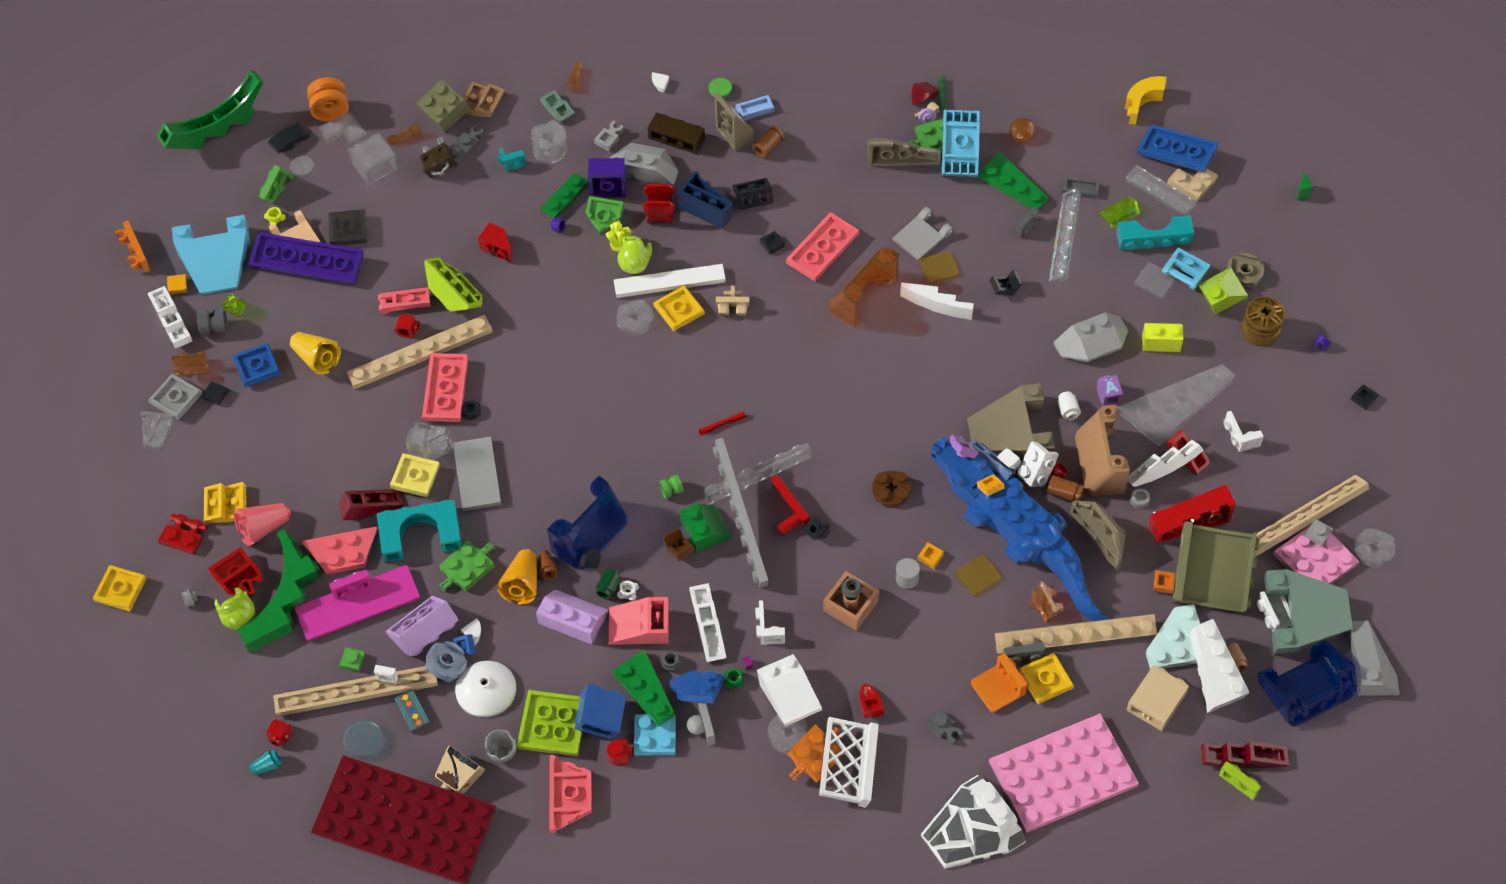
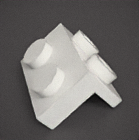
M1032 441L1017 475L1030 487H1044L1059 454L1057 452H1049L1037 441Z
M1265 591L1260 592L1257 605L1259 610L1263 611L1267 627L1271 628L1272 632L1274 629L1292 628L1290 609L1285 597H1267Z

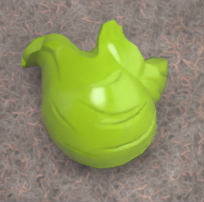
M621 237L622 247L617 256L619 267L628 274L643 272L652 254L651 243L644 247L643 241L639 237Z
M235 588L236 595L225 600L221 607L218 600H215V607L221 623L231 630L239 629L255 617V607L252 600L247 595V592L242 591L240 588Z

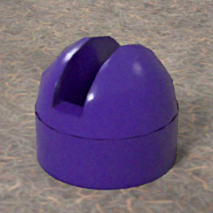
M554 218L550 222L551 229L562 233L565 229V220Z
M1319 334L1314 344L1315 347L1319 344L1322 345L1319 350H1326L1331 342Z

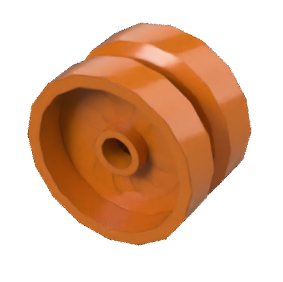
M324 77L313 81L308 86L307 96L310 112L317 120L334 121L345 116L348 112L349 104L346 97V87L339 79Z

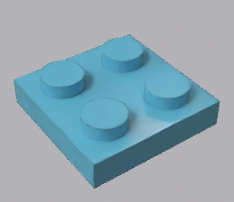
M647 714L635 715L634 756L675 755L676 714L659 727Z

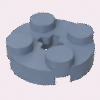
M445 641V643H435L426 655L425 667L435 677L446 682H452L464 672L467 666V659L465 661V653L460 646L453 642ZM448 658L450 664L444 663L442 659Z

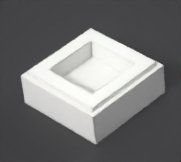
M375 666L374 673L377 681L397 683L398 675L395 668Z

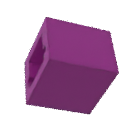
M750 656L743 657L742 663L745 670L752 669L753 662Z

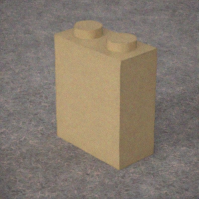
M1153 665L1128 702L1127 711L1163 731L1186 696L1189 685L1184 680L1168 674L1165 669Z

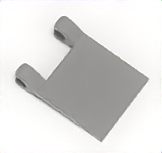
M924 207L916 218L892 238L895 243L917 261L923 258L944 238L952 234V227L949 224H945L937 232L925 222L931 217V209L928 207Z

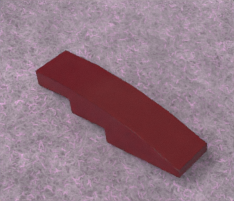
M1249 741L1247 744L1226 742L1224 745L1203 743L1201 745L1202 765L1222 767L1227 761L1239 768L1289 766L1287 746Z

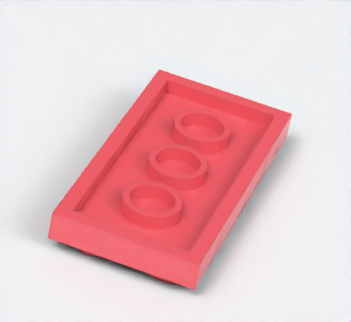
M830 212L786 259V264L816 281L859 235V229Z
M430 353L422 413L423 421L461 422L469 360L468 354Z

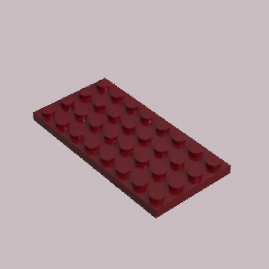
M342 755L311 833L458 884H468L497 807L496 805Z

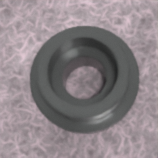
M849 578L842 584V593L846 597L855 598L862 591L861 583L854 578ZM853 587L855 590L851 591L848 588Z
M673 651L666 652L661 658V665L667 671L677 670L681 665V658ZM670 660L674 661L673 664H668L667 662Z

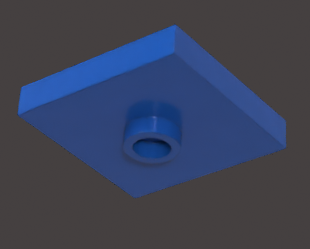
M268 343L233 355L245 388L281 375Z

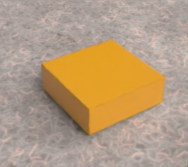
M186 274L167 276L169 295L187 293Z
M994 474L977 482L978 488L987 496L1004 489V483Z
M927 543L918 555L917 560L935 569L945 552Z

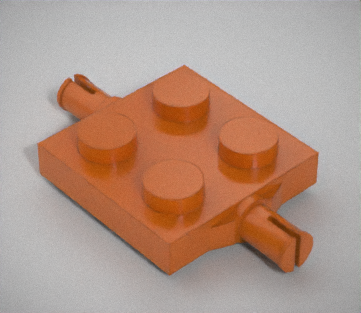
M816 724L787 753L797 766L789 774L792 777L797 773L792 778L793 780H797L802 773L808 775L815 783L821 779L826 733ZM837 727L833 729L834 733L838 730ZM840 730L836 733L837 736L841 734ZM835 742L830 745V749L835 755L842 751ZM834 761L828 764V769L835 764Z

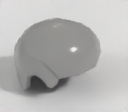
M497 729L490 732L485 738L486 753L494 762L504 763L512 759L516 754L517 744L509 731Z

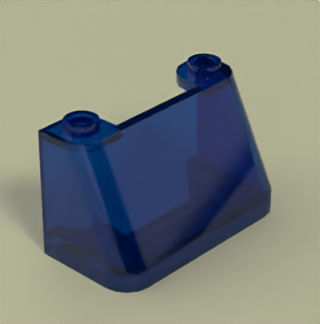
M598 476L590 485L591 493L597 499L573 524L567 520L559 519L553 522L547 529L551 552L577 570L585 569L579 566L581 555L585 549L592 547L601 552L626 526L628 521L627 514L610 484L601 476Z
M1326 639L1312 646L1309 661L1279 676L1272 668L1257 673L1259 684L1284 720L1292 727H1296L1351 699L1357 692L1355 664Z

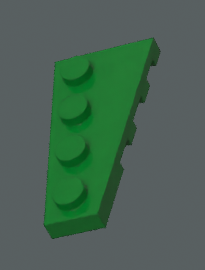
M1000 151L978 174L979 179L1030 209L1035 207L1040 210L1048 200V197Z
M642 650L611 671L613 677L658 727L675 716L645 650Z

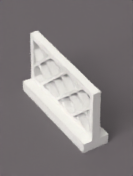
M832 717L828 718L819 796L858 803L859 807H867L872 796L879 724L871 722L869 725ZM832 725H840L844 732L837 736L832 730ZM853 729L863 730L862 738L856 740L850 731ZM846 734L853 742L847 748L840 740ZM834 742L842 749L836 755L830 749V745ZM854 746L861 752L860 757L854 759L848 751ZM844 753L851 761L845 767L838 760V757ZM832 761L840 769L835 774H832L828 769V764ZM852 765L859 771L858 776L852 778L846 770ZM842 772L849 780L843 786L835 778ZM830 780L838 788L834 792L825 790L826 783ZM852 784L857 791L856 796L848 795L844 788Z

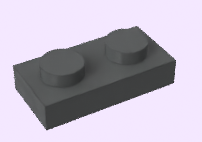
M1043 642L1004 648L1003 653L1008 658H1012L1015 664L1023 661L1034 662L1044 657L1045 646Z

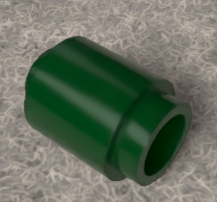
M614 569L604 570L596 586V594L607 600L614 596L622 580L620 573Z

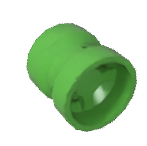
M677 474L671 476L668 480L663 479L658 482L665 499L670 498L672 494L684 492L683 485Z

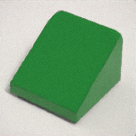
M1306 173L1302 175L1297 200L1310 197L1312 185Z

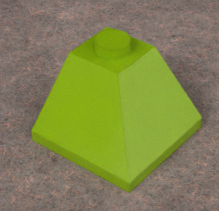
M1231 267L1198 285L1215 315L1248 297Z

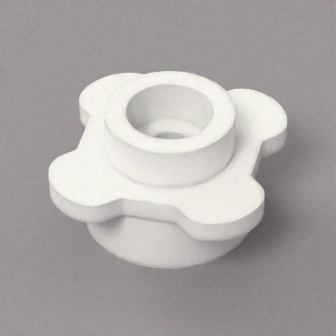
M622 581L619 584L620 591L617 593V597L634 601L636 599V591L639 589L638 584L631 581Z

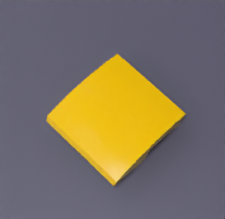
M244 482L228 486L219 483L204 487V522L234 521V514L236 513L234 510L246 508V484Z

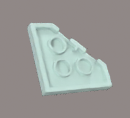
M1194 604L1173 609L1146 650L1150 669L1153 665L1167 669L1197 663L1189 633L1195 626L1200 624Z

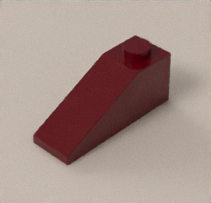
M394 489L345 491L338 503L343 520H361L386 510H394L404 506L400 491Z

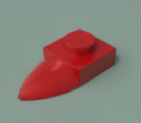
M864 683L859 693V705L863 717L884 716V707L878 692L872 686Z

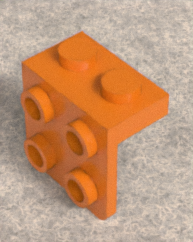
M1005 653L997 657L996 666L971 680V686L992 713L1026 695L1028 684L1023 673L1020 674L1016 669L1014 660L1008 658Z

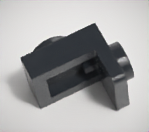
M1012 270L1008 276H992L989 280L996 295H1014L1022 285L1016 270Z

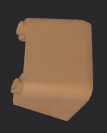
M1117 404L1106 405L1100 408L1077 430L1075 435L1083 485L1085 486L1084 490L1091 497L1124 495L1130 472L1127 459L1123 456H1111L1107 437H1113L1114 434L1113 425L1118 418Z

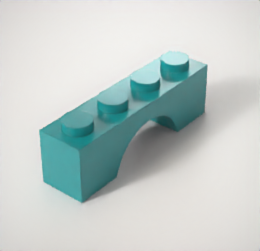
M1190 215L1172 217L1170 224L1161 230H1148L1134 220L1118 222L1116 231L1120 250L1192 244L1195 234Z

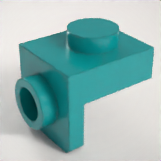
M499 148L500 155L497 156L500 166H504L506 172L526 166L523 150L505 155L503 148Z

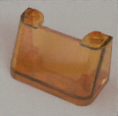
M881 248L864 261L829 300V312L855 328L860 322V317L857 316V303L865 289L871 283L879 287L883 282H889V284L893 285L898 279L899 253L890 248Z

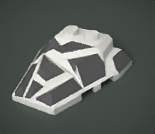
M979 775L960 785L953 796L921 833L922 838L945 869L971 863V860L982 857L987 859L990 858V855L1002 853V855L1007 854L1026 843V838L1022 829L1017 824V818L994 786L990 782H986Z

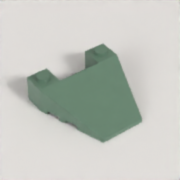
M1288 569L1266 571L1264 575L1266 596L1288 595L1292 628L1274 629L1271 635L1274 655L1293 654L1353 629L1346 589Z

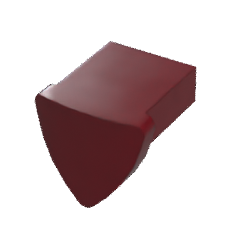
M928 82L914 83L911 92L912 104L918 105L929 98L937 97L939 90Z

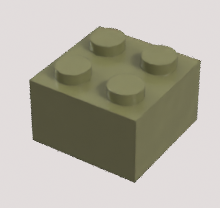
M442 79L417 102L421 111L444 133L470 110L464 99Z

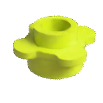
M277 207L268 209L267 213L264 214V218L269 221L270 225H277V223L284 221L286 218L285 214H282Z

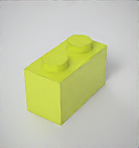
M1144 324L1142 333L1143 351L1181 352L1183 344L1182 324Z

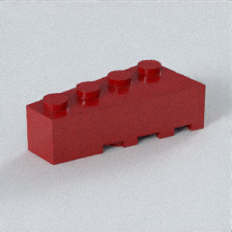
M1227 484L1166 509L1154 512L1150 515L1148 525L1158 544L1181 537L1185 521L1193 522V525L1210 528L1230 523L1236 502Z

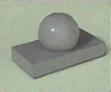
M698 702L700 715H693L689 718L687 729L694 735H700L704 732L708 746L714 745L716 743L715 732L707 703Z

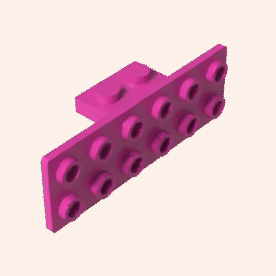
M407 565L373 578L369 577L366 569L329 583L332 593L296 606L295 610L306 640L310 641L418 600L420 596Z

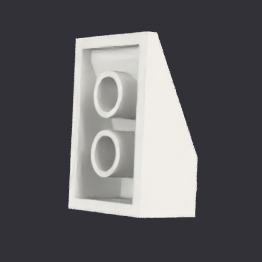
M794 654L757 670L760 686L785 726L822 710L807 676Z

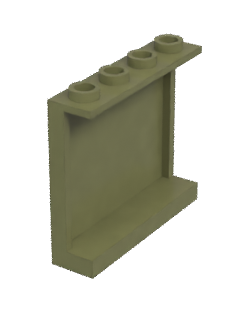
M1185 521L1182 529L1172 602L1187 605L1194 604V606L1244 614L1247 609H1250L1252 597L1248 596L1249 589H1253L1254 578L1251 577L1252 570H1255L1257 565V558H1254V552L1258 550L1260 539L1257 538V532L1248 534L1193 525V522Z

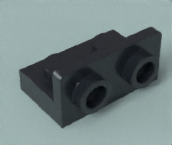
M767 178L732 185L739 210L774 202L772 187Z

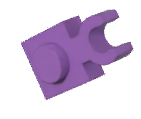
M954 434L951 435L949 442L957 451L956 454L965 459L967 457L976 458L978 451L970 443L965 442V439L961 436L958 438Z

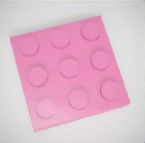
M1310 526L1276 549L1273 554L1288 570L1329 584L1334 583L1359 563L1332 533L1322 547L1306 538L1305 534Z

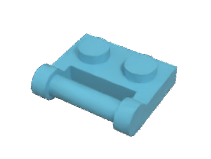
M1177 248L1164 266L1162 273L1173 276L1189 285V288L1195 290L1209 270L1210 264ZM1174 266L1180 269L1181 271L1194 277V279L1184 275L1183 273L1173 269L1172 267Z

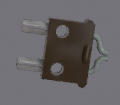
M442 137L437 139L438 146L429 150L428 146L423 147L424 154L420 155L424 168L423 172L430 178L438 174L440 176L444 175L446 169L456 164L451 148L444 143Z

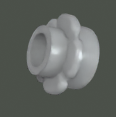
M186 589L187 591L181 593L187 608L190 606L195 607L194 603L198 602L195 592H190L189 589Z

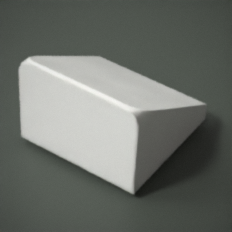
M1006 448L997 456L1007 467L1019 470L1021 460L1010 449Z

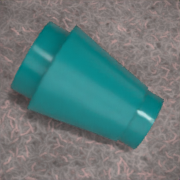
M275 749L272 751L268 750L250 764L249 767L253 775L256 776L257 774L277 769L282 764V761Z

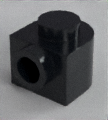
M813 515L803 531L813 540H819L821 538L825 539L831 530L828 522L819 515Z

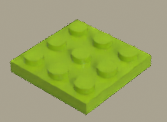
M528 690L517 749L578 757L583 732L575 730L574 726L580 696Z

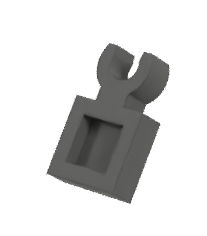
M1033 207L1029 214L1026 213L1016 224L1015 236L1021 239L1032 230V223L1039 218L1037 215L1040 212L1039 209Z
M941 709L926 721L925 725L939 738L946 735L948 742L952 745L956 743L952 735H958L960 738L963 737V732L959 728H953L955 721Z

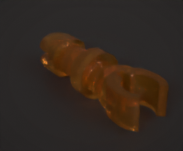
M579 62L574 64L573 73L570 74L571 80L567 86L569 91L570 87L574 85L575 93L578 90V81H580L582 64Z
M414 124L407 131L402 130L397 135H390L387 141L390 145H395L398 141L403 139L406 141L408 137H418L422 133L419 130L418 124Z

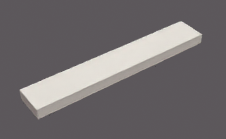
M723 264L614 279L616 298L676 290L684 285L686 288L724 283L726 281Z

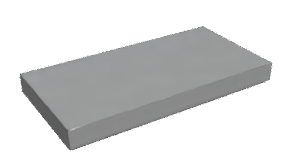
M491 436L454 442L453 447L463 511L502 505Z

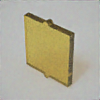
M950 251L919 259L923 269L922 274H925L929 284L960 275L956 267V261L953 260Z
M983 554L954 572L962 582V586L966 587L974 597L1002 580V577L994 569V565L990 564Z

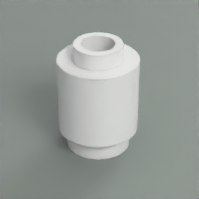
M1069 391L1063 392L1058 396L1057 403L1063 419L1069 421L1077 419L1081 410L1076 396Z

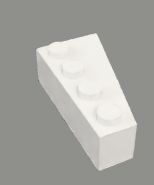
M1214 619L1195 626L1189 633L1194 656L1197 659V670L1202 682L1206 710L1209 713L1243 699L1250 692Z

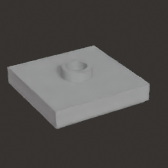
M172 373L149 398L148 402L179 421L203 393L199 388Z

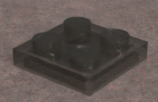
M365 209L328 213L330 244L347 245L367 242Z

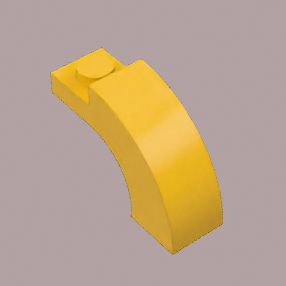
M1155 76L1143 79L1129 90L1125 103V109L1128 110L1127 116L1130 117L1129 124L1136 125L1139 108L1144 103L1162 101L1167 77Z

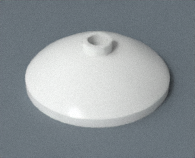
M495 661L477 662L467 667L458 678L455 688L456 698L462 709L470 715L481 718L493 717L504 712L512 704L516 695V681L512 672L501 663ZM483 681L488 682L486 685L481 684Z

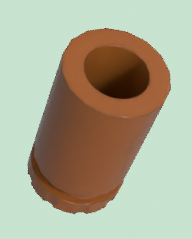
M773 125L752 144V149L759 157L764 158L784 140L785 135L778 126Z
M1053 475L1048 485L1047 494L1070 502L1081 501L1085 486H1079L1078 483Z

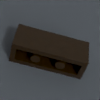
M656 112L647 128L648 139L696 155L705 141V128L681 119L669 117L666 114Z

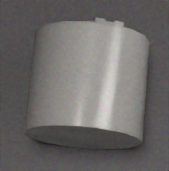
M904 558L896 565V582L903 589L914 588L919 582V564L914 559Z

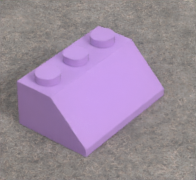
M555 589L544 597L536 612L538 624L592 645L609 610Z
M431 596L385 632L405 654L412 657L420 654L423 651V647L427 644L435 642L441 633L452 629L455 626L454 623L459 619L447 601Z

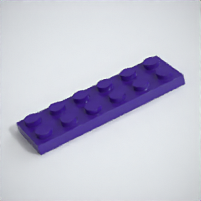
M258 232L249 266L256 269L355 285L364 251L363 249Z

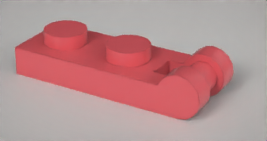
M428 287L387 292L378 295L380 314L431 306Z

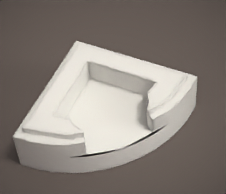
M652 72V82L658 91L665 92L669 76Z
M477 618L461 629L463 635H473L474 646L478 643L481 635V625Z

